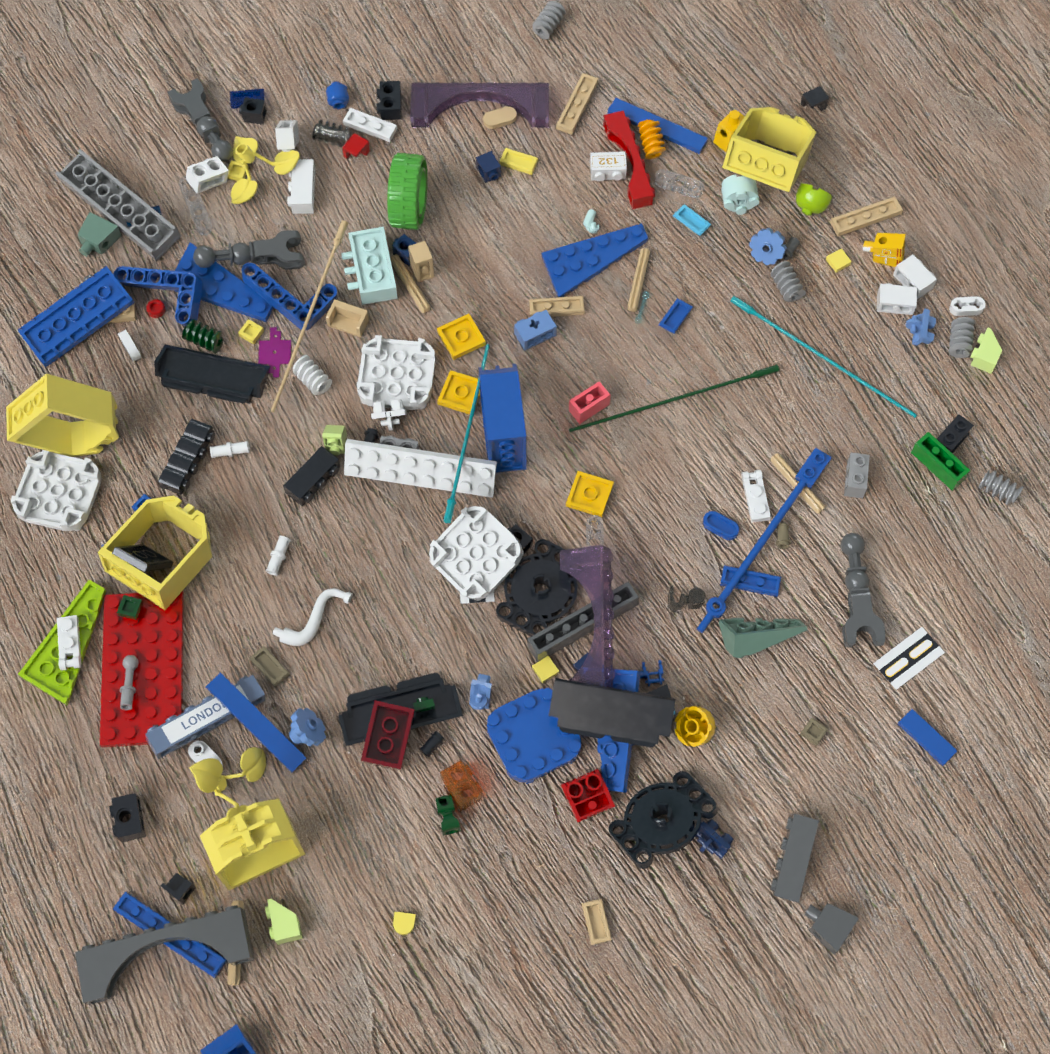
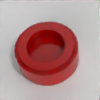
M158 299L151 300L146 306V310L152 318H159L166 311L164 303Z

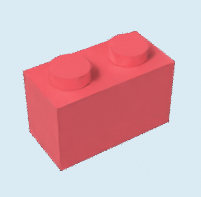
M599 381L569 400V412L581 424L610 405V393Z

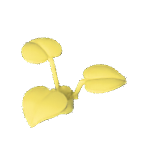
M236 136L233 146V158L236 162L242 163L248 178L241 179L234 184L231 190V202L233 204L244 203L255 195L258 184L256 181H251L252 178L246 163H252L255 160V156L271 166H275L274 171L277 174L284 175L296 166L300 158L299 152L290 150V152L282 151L275 156V162H271L257 153L258 142L255 139Z
M251 747L243 752L240 759L242 773L221 776L223 767L221 762L215 758L203 759L189 767L202 792H215L216 796H220L234 805L235 808L228 810L227 819L246 811L248 806H239L237 802L221 793L227 786L226 779L246 775L249 782L259 780L266 767V756L262 748Z

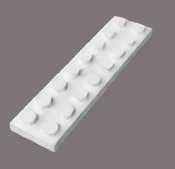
M347 439L345 442L344 475L452 491L460 456ZM464 457L456 492L493 498L497 461Z

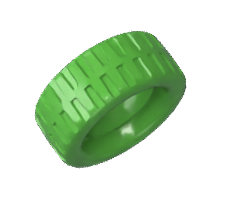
M397 153L392 159L387 189V212L390 226L394 228L419 229L422 226L428 184L427 162L423 155Z

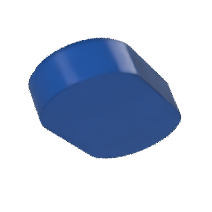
M715 511L707 512L704 515L703 525L707 530L725 540H734L738 536L739 526L733 520Z

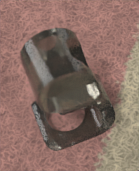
M670 587L668 592V608L673 612L683 609L684 604H687L689 609H699L705 600V592L700 588L691 589L688 595L681 594L677 603L674 601V587Z

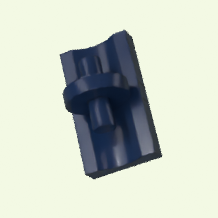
M713 819L708 822L703 821L696 834V837L699 838L697 841L702 845L699 851L703 854L708 850L712 855L715 853L722 859L731 848L730 845L733 842V838L728 833H724L722 836L717 834L716 831L719 826Z

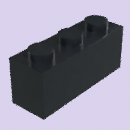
M321 446L283 485L285 493L301 506L309 503L313 499L314 494L319 489L321 490L325 487L328 479L339 472V459Z

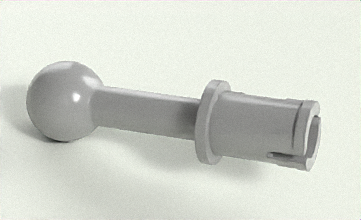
M128 655L123 659V667L126 669L124 686L120 687V708L122 710L132 709L133 696L136 693V688L132 685L134 670L138 667L139 661L134 655Z

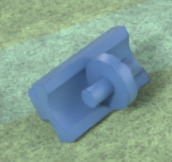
M926 308L922 314L913 315L912 319L906 321V327L913 334L912 344L916 346L921 342L930 344L934 340V333L929 332L928 329L934 328L936 318L930 316V310Z
M479 674L477 680L472 679L469 705L473 709H489L492 689L490 676Z

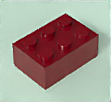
M374 701L361 762L401 771L415 709Z

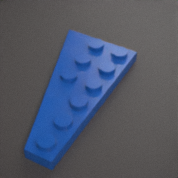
M641 223L542 252L541 257L557 297H564L569 291H574L577 289V286L589 281L607 269L610 264L622 259V256L628 252H633L648 242V236Z

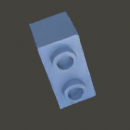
M547 310L536 312L532 317L519 320L514 324V334L525 351L557 336V326Z

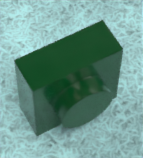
M123 595L117 614L137 620L144 602L141 599Z
M422 697L416 699L417 702L413 703L415 714L435 709L433 698Z

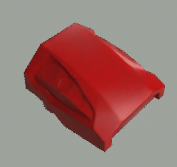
M598 769L560 785L577 823L615 807Z

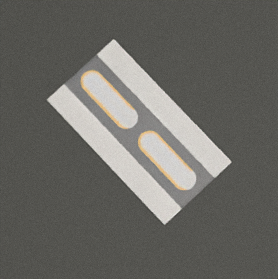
M921 627L873 664L897 690L945 652Z

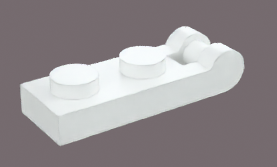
M755 470L752 473H748V471L742 472V483L751 523L770 520L771 515L761 470ZM750 480H755L756 484L750 485Z
M73 615L57 618L60 671L67 670L69 667L81 668L78 617ZM67 656H73V659L67 660Z

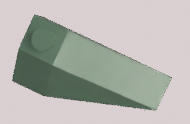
M744 618L719 620L725 649L735 658L753 655L807 631V626L799 619H774L773 622L762 620V618H756L755 622H744Z

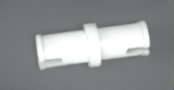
M248 441L239 443L227 442L226 445L210 447L212 458L221 456L233 457L234 454L250 452Z
M279 536L274 551H271L270 555L272 557L265 570L268 574L277 576L281 563L286 558L285 553L291 541L289 538Z

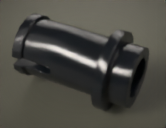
M368 428L364 432L365 442L375 443V440L379 437L376 429Z
M437 731L431 733V737L419 749L427 757H430L440 744H443L444 738Z

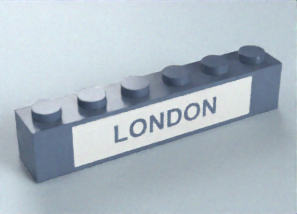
M254 675L242 677L234 685L254 706L265 701V694ZM210 695L204 698L199 705L189 706L184 710V713L169 717L166 723L149 728L145 736L159 760L235 717L214 696Z

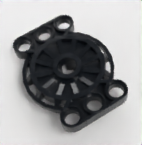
M540 539L535 543V554L521 558L519 564L515 567L517 571L513 578H510L511 573L505 578L504 592L507 602L499 603L496 608V616L500 621L530 637L536 634L533 631L535 626L540 625L545 629L547 628L546 623L556 621L570 611L577 598L578 584L576 576L582 575L585 571V561L581 557L545 539ZM540 545H546L548 547V551L545 553H540L538 551V547ZM556 554H563L565 560L562 562L556 561L554 558ZM530 560V562H527L524 565L520 566L521 563ZM575 562L582 565V568L578 571L573 570L571 567ZM508 583L511 585V593L509 594L507 592ZM572 583H574L575 586L574 593H571ZM537 584H545L548 589L538 591L537 594L534 587ZM569 599H572L571 603H570L569 606L566 608V605L568 604ZM506 607L510 609V614L502 616L499 613L500 609ZM523 616L527 619V623L519 625L516 619Z
M679 771L674 775L673 783H656L645 787L634 795L626 807L624 821L614 820L608 827L609 833L637 867L646 869L653 863V854H669L687 846L698 833L702 818L711 819L715 817L718 808L715 800L689 773ZM681 778L688 779L685 785L677 784ZM693 791H699L701 793L700 796L695 799L691 798L690 794ZM635 804V806H634V808H633V810H632V814H629L630 809H631L632 806ZM707 804L714 806L710 812H704L702 810L703 807ZM661 815H667L669 821L666 823V820L664 818H657ZM620 826L624 828L623 832L620 834L613 833V830L616 827ZM627 841H636V845L634 847H625ZM641 854L649 856L645 862L637 860Z

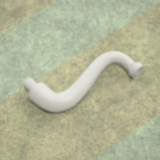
M335 588L323 591L317 598L308 623L302 631L296 632L287 627L281 630L275 627L273 635L280 637L279 642L291 646L307 644L318 631L327 600L330 597H339L349 604L353 593H345Z

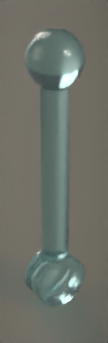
M648 291L642 293L643 300L638 317L635 318L637 324L642 322L641 316L645 302L649 298Z

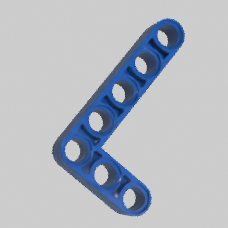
M254 263L244 264L242 267L243 282L302 330L305 321L300 319L307 317L315 294L303 305ZM248 272L254 273V275H251V276L246 275V274H247ZM264 283V284H267L268 286H266V287H261L260 285ZM333 284L322 286L315 304L321 308L313 309L306 330H309L330 309L334 299L337 300V288ZM331 293L333 296L327 297L325 294ZM275 295H280V296H282V297H280V298L277 299V298H274L273 296H275ZM293 306L295 309L289 310L287 307Z
M124 266L118 267L114 271L116 279L127 287L179 291L175 312L176 321L183 326H186L193 319L198 321L203 282L191 272ZM194 279L193 284L190 285V281ZM191 297V301L187 303L188 298ZM188 315V319L184 321L185 316Z

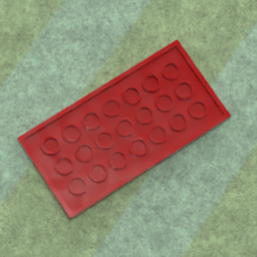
M183 591L166 610L139 593L104 595L100 717L101 748L149 745L145 736L149 728L166 723V720L173 715L178 716L182 714ZM123 595L141 599L144 602L137 620L117 614ZM128 655H134L139 661L138 667L134 670L132 685L136 688V693L133 696L132 709L122 710L120 708V687L124 686L126 669L123 667V659Z

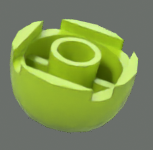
M805 183L800 184L796 193L798 207L802 209L801 212L808 216H811L812 213L820 214L824 212L832 199V195L820 188L818 190L814 189L812 185Z

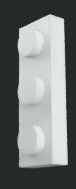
M352 108L349 109L343 120L344 126L388 142L392 140L397 131V125Z

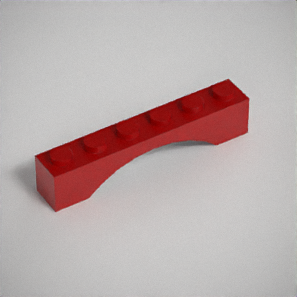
M624 110L604 115L603 127L608 140L620 147L631 163L633 174L628 185L627 196L632 210L652 205L655 190L649 184L650 176L649 173L645 172L644 159L640 158L639 145L635 144L634 131L630 130L629 117L625 116Z

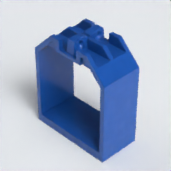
M512 364L511 368L501 369L497 365L492 370H483L482 367H478L487 459L497 461L496 473L527 470L526 430L517 365Z

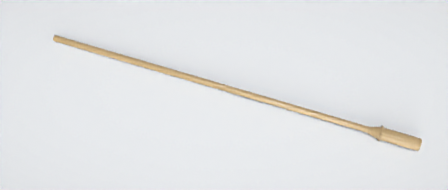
M345 220L341 221L337 234L333 239L334 247L332 249L331 255L329 257L321 281L317 288L316 294L312 301L311 307L309 309L308 315L306 317L298 341L294 348L293 354L289 361L288 367L284 374L275 401L271 408V412L273 413L276 409L277 403L279 401L280 395L282 393L285 382L289 375L290 369L292 367L293 361L295 359L298 348L302 341L303 335L305 333L306 327L308 325L316 301L320 294L321 288L323 286L324 280L328 273L336 249L339 246V244L342 243V238L348 225V222Z

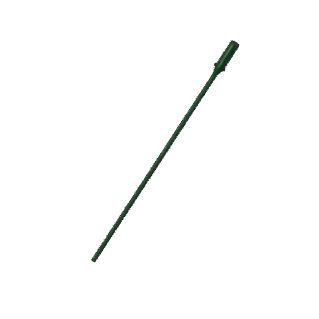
M777 364L755 370V372L747 376L570 428L569 433L749 378L759 379V377L779 372L780 369Z

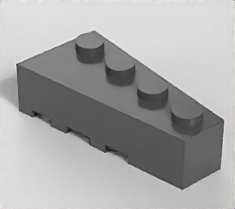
M791 814V817H788L786 823L787 835L786 838L783 837L780 848L783 850L781 858L778 857L775 870H778L777 878H773L770 888L773 891V896L799 903L819 820L798 814Z

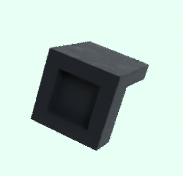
M818 86L803 93L800 104L802 107L807 104L811 108L817 106L820 111L827 109L829 97L821 86Z
M178 873L171 878L167 885L164 883L160 885L163 890L181 904L196 889L193 883Z

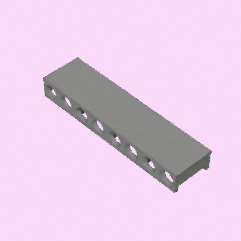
M79 149V154L61 172L57 171L55 174L63 184L109 222L117 225L122 233L157 261L181 237L177 228Z

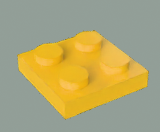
M470 314L437 328V333L453 360L486 345L484 337Z
M450 370L438 398V405L470 414L478 379ZM479 390V394H478L477 403H478V400H479V398H480V390Z
M577 471L566 507L602 518L614 482Z

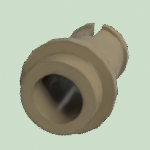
M780 523L777 526L776 545L780 549H787L791 544L789 525Z

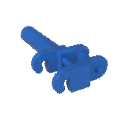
M658 660L659 670L657 672H648L645 662H642L643 671H639L641 672L640 679L647 678L645 684L647 683L648 687H650L651 683H660L662 685V681H664V678L661 677L663 676L661 660ZM658 674L659 677L657 679H650L649 675Z

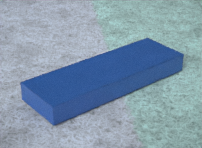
M724 565L720 586L726 587L738 568ZM747 570L735 586V589L778 597L781 577Z
M913 709L898 722V725L942 766L956 754L957 750Z

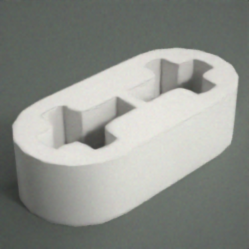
M958 297L952 300L949 310L955 316L980 315L986 303L981 297Z
M127 330L118 333L132 361L134 362L142 358Z

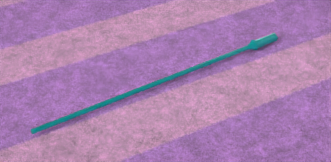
M736 296L731 298L730 302L747 312L748 315L757 316L916 418L917 414L755 311L753 306L751 307Z
M486 344L483 356V361L481 365L483 370L485 368L487 360V355L490 347L489 344ZM479 378L452 494L447 500L443 520L445 523H451L454 507L457 503L455 494L480 390Z

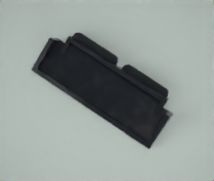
M166 344L154 361L155 376L161 377V385L163 387L195 394H207L209 397L237 403L250 404L252 397L261 398L270 371V366Z
M431 673L400 681L397 683V689L391 690L389 686L385 685L350 694L346 702L347 711L338 713L345 745L349 746L366 740L374 701L414 709L413 703L417 702L416 699L422 697L433 698L435 709L417 714L414 713L411 729L463 716L455 684L444 685L443 678H440L438 673Z
M555 678L549 716L558 717L557 727L562 732L594 738H603L604 735H609L613 741L654 747L658 744L660 735L670 737L676 699Z

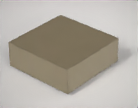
M811 718L800 735L817 746L827 733L828 728L814 718Z

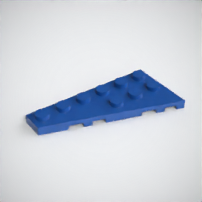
M190 242L175 271L191 272L202 279L201 300L267 322L274 307L216 261L208 268H201L196 265L193 253L197 247ZM194 279L190 281V285L193 284Z
M584 668L588 684L634 692L639 691L641 674L639 671ZM609 735L597 738V749L602 763V778L608 790L611 792L627 793L632 744L613 741Z

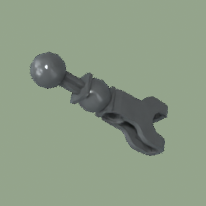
M196 78L190 81L192 89L188 93L181 94L175 89L168 91L170 102L175 111L187 114L196 126L198 134L204 138L206 143L211 142L212 156H218L222 162L231 159L233 147L228 141L220 139L221 134L218 123L211 117L205 106L207 97L199 79Z
M296 230L281 231L273 239L249 242V246L246 243L239 242L231 247V243H228L229 250L214 251L210 246L202 245L197 247L193 253L194 262L201 268L211 267L215 261L230 260L231 266H233V262L237 265H244L250 261L254 264H277L285 270L299 269L305 264L304 256L301 253L288 250L291 247L298 246L301 242V234Z
M849 533L841 539L840 543L842 552L849 558V568L845 572V585L849 590L848 605L850 618L842 629L844 646L847 648L853 647L856 643V634L859 631L869 633L875 646H883L885 643L884 622L873 613L871 594L868 588L870 579L866 573L867 567H861L860 554L865 549V542L858 533Z

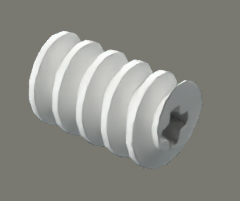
M308 355L299 358L293 366L294 375L311 390L313 395H321L330 388L332 380L328 379L326 374H323V370L319 369V366L314 364V361L310 360Z

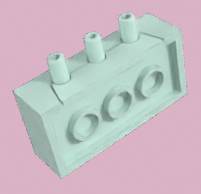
M384 227L348 233L351 251L341 253L342 260L353 258L354 266L344 268L345 275L356 273L357 282L347 283L348 290L359 289L362 305L398 299Z

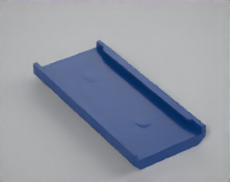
M105 266L19 328L18 332L41 363L47 367L135 302L109 268Z

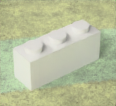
M299 159L293 170L289 172L291 181L288 182V190L291 192V196H288V207H291L292 214H314V160Z

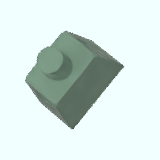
M89 212L78 232V238L82 244L79 252L88 257L92 250L103 254L122 236L118 226Z

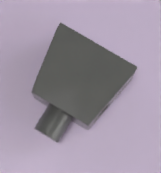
M829 903L825 905L822 911L810 905L804 914L814 921L809 930L810 933L834 955L839 951L859 919Z

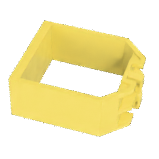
M773 107L750 108L730 139L722 168L790 192L807 162L816 131L804 118L796 116L792 119L789 115L779 114V109ZM751 140H761V141H764L765 144H767V145L776 147V148L781 149V150H784V151L794 152L798 157H795V156H793V155L784 153V152H782V151L773 149V148H771V147H768V146L759 144V143L754 142V141H751Z
M46 373L6 407L7 441L70 457L98 454L103 450V446H99L100 444L109 445L119 438L116 430L118 419L115 415L117 404L112 393ZM53 411L84 421L68 422L47 415Z
M174 495L147 499L98 551L106 573L164 610L168 608L212 558L210 535L207 523L205 522V515L198 510L195 511V507L189 503L184 508H181L179 505L182 503V500ZM170 521L200 541L161 584L128 562L112 554L115 547L134 545L154 523Z
M279 799L256 802L246 807V811L229 819L224 817L216 821L200 835L216 875L229 891L305 855L293 825Z

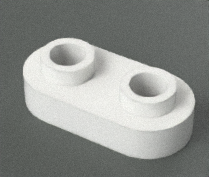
M195 741L189 746L188 754L195 763L203 759L215 758L221 762L223 767L221 759L205 742ZM202 748L200 753H195V750Z

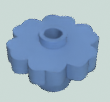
M771 228L761 229L758 234L753 235L749 244L750 248L753 249L751 255L757 262L763 261L765 265L775 264L778 259H782L787 249L783 244L785 238L779 231L773 232Z
M299 708L291 715L292 723L289 737L293 743H304L311 747L313 744L318 746L326 738L324 733L326 728L322 720L316 717L314 711L308 708L304 710Z

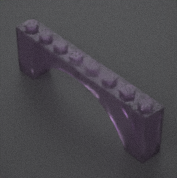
M411 83V128H429L435 118L445 110L470 101H491L512 107L528 121L532 128H549V83Z
M604 545L561 550L560 570L572 575L584 587L593 607L595 622L594 636L589 654L584 664L570 681L613 688V679L615 677L613 668L615 653L612 639H614V630L612 628V620L614 618L612 600L614 594L611 582L613 580V572L611 570L613 554L611 549Z

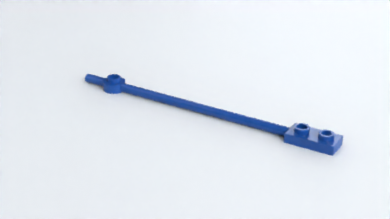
M817 448L813 450L795 476V480L799 481V483L720 596L708 600L706 604L707 614L697 627L700 633L705 631L713 618H720L724 615L726 610L725 601L804 487L807 486L810 489L813 487L831 461V456ZM717 604L719 605V608L715 609L713 608V605Z

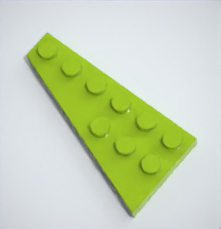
M91 580L87 581L61 616L77 615L81 665L104 600V595L107 592L105 588ZM57 623L18 675L68 706L80 668L69 667L67 670L60 671ZM67 656V660L73 659V656Z

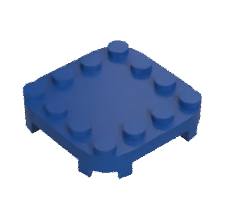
M550 688L534 690L495 709L487 718L488 736L507 774L511 779L518 782L532 783L535 779L568 763H573L580 753V735L562 732L557 727L558 717L549 716L553 692Z

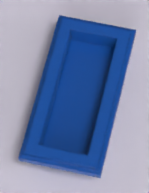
M677 298L659 323V326L674 334L693 306Z

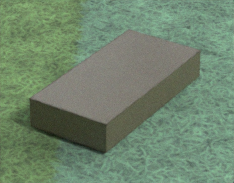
M265 646L249 658L252 664L275 688L290 676V673Z

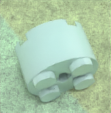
M736 174L723 180L721 191L725 209L742 215L759 204L756 180L743 175L736 177Z

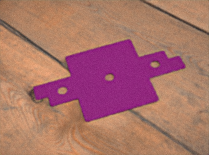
M271 327L270 340L259 341L258 364L269 365V374H273V378L279 377L280 364H289L291 340H281V331H277L276 327Z

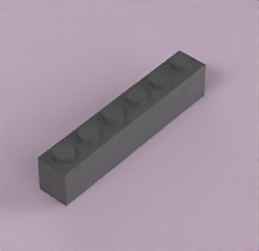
M628 581L528 638V648L536 661L539 662L636 607L639 596Z

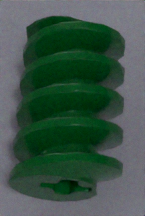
M195 319L185 326L181 336L182 339H187L188 342H193L195 345L206 348V350L212 351L215 354L220 351L223 344L222 331L216 332L215 328L209 330L210 327L208 325L203 327V323L199 322L197 324Z

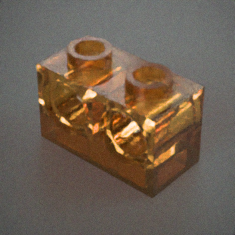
M461 760L440 772V777L460 812L482 800L481 793L483 792L478 781L474 783L471 776L473 773L468 764L464 765ZM455 773H461L463 775V777L460 780H454L452 778L453 774ZM465 790H471L473 795L467 798L462 793Z

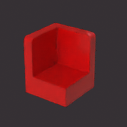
M355 133L342 147L343 155L346 159L350 155L358 157L360 153L367 156L370 152L369 141Z

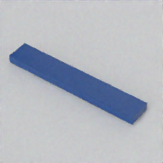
M618 98L614 99L608 109V114L624 110L625 116L630 119V124L637 127L638 123L644 120L659 121L660 125L656 126V128H661V132L657 134H662L664 139L698 154L701 153L708 141L707 137Z
M221 672L205 687L291 773L306 759Z
M127 892L122 895L113 908L114 911L142 930L156 928L158 930L164 928L165 924L171 923ZM178 940L163 943L214 979L227 962L225 958L201 942Z

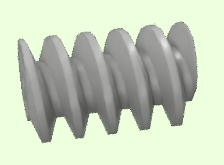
M548 2L533 23L532 28L536 35L545 40L549 39L553 30L556 29L563 19V15L566 14L565 8L559 2Z
M783 261L776 265L771 271V277L774 278V282L777 284V288L780 290L784 301L793 302L802 298L806 291L802 289V284H798L800 280L796 278L797 274L793 272L794 269L790 266L791 263L789 261Z
M959 317L952 321L949 342V354L956 358L970 356V351L973 349L974 319Z
M988 470L979 484V489L981 490L986 486L985 493L993 490L992 497L999 494L1000 502L1006 498V505H1009L1011 502L1014 504L1024 487L1021 486L1016 489V482L1009 485L1010 478L1002 481L1003 474L996 477V470L992 473H989Z

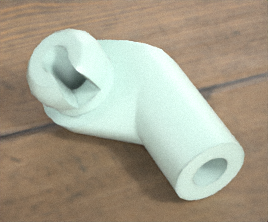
M592 209L588 210L583 224L589 233H597L600 226L599 224L596 225V222L593 221L596 211Z

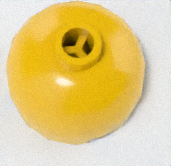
M698 706L685 707L679 711L675 718V734L679 741L686 746H702L714 736L715 720L712 714L705 708Z

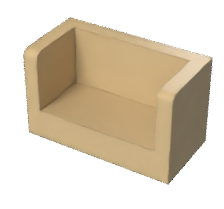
M423 241L408 246L410 265L417 283L434 278L433 259L426 242Z
M334 299L326 315L327 326L361 337L369 322L368 310Z

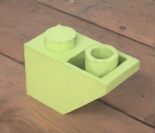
M987 328L985 334H980L977 341L980 345L978 348H974L970 357L973 358L971 366L992 374L1002 349L992 329Z
M326 425L322 434L325 449L333 455L345 454L346 427L343 425Z
M268 899V906L265 907L267 919H271L272 927H269L271 940L275 939V942L279 945L303 939L298 916L273 899Z

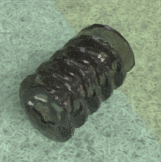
M320 119L319 123L315 125L312 133L313 140L324 141L326 144L331 143L333 146L337 144L338 147L344 146L351 138L349 126H346L345 130H343V125L340 124L337 129L336 123H333L330 127V122L327 121L323 125V119Z

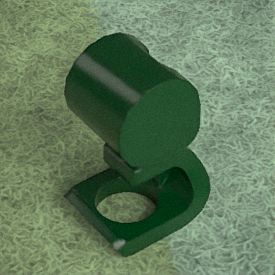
M449 794L435 798L438 815L443 816L441 823L443 836L461 832L459 821L453 816L455 808L452 795Z

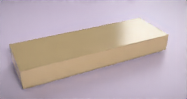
M583 296L529 299L530 317L536 312L547 310L551 317L585 315Z

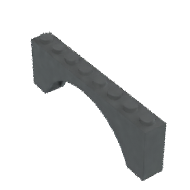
M234 905L225 908L226 911L224 912L211 911L205 913V917L186 918L184 923H167L162 929H145L143 934L140 935L131 933L124 935L121 940H105L99 946H83L81 951L75 952L83 1003L92 1005L110 1000L118 979L128 965L148 949L166 942L190 940L207 944L216 949L234 966L255 960L245 910Z

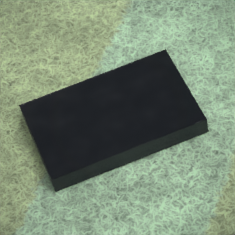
M144 544L115 547L112 552L115 556L144 572L168 569L174 563L169 558Z

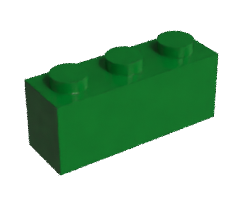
M929 432L915 443L911 451L951 491L957 488L970 472L968 467Z

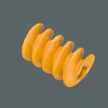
M650 119L639 122L638 127L640 128L639 133L643 141L642 146L645 147V158L655 159L666 151V148L660 147L664 145V141H659V139L663 138V135L657 134L661 132V128H656V126L660 125V122Z

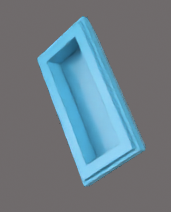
M685 204L673 215L674 218L699 236L711 226V223Z

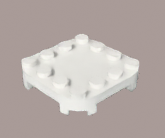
M376 335L374 339L363 344L357 382V391L361 402L372 407L376 402H384L385 408H392L391 400L401 399L404 409H424L431 397L435 370L434 349L426 343L425 339L418 338V341L383 339L382 335Z
M42 450V452H38L32 457L28 456L25 461L27 466L16 495L11 498L14 512L18 518L27 523L62 531H79L89 517L101 484V473L91 459L86 457L83 460Z
M481 506L465 507L461 510L459 517L436 541H432L430 544L429 561L461 594L469 599L480 601L490 595L515 569L524 551L518 539L489 511Z

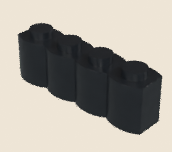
M194 419L189 421L184 434L179 439L174 452L168 460L167 466L160 475L158 483L161 488L182 495L184 490L187 491L190 486L189 479L197 473L198 462L205 457L207 453L206 447L215 438L211 425Z

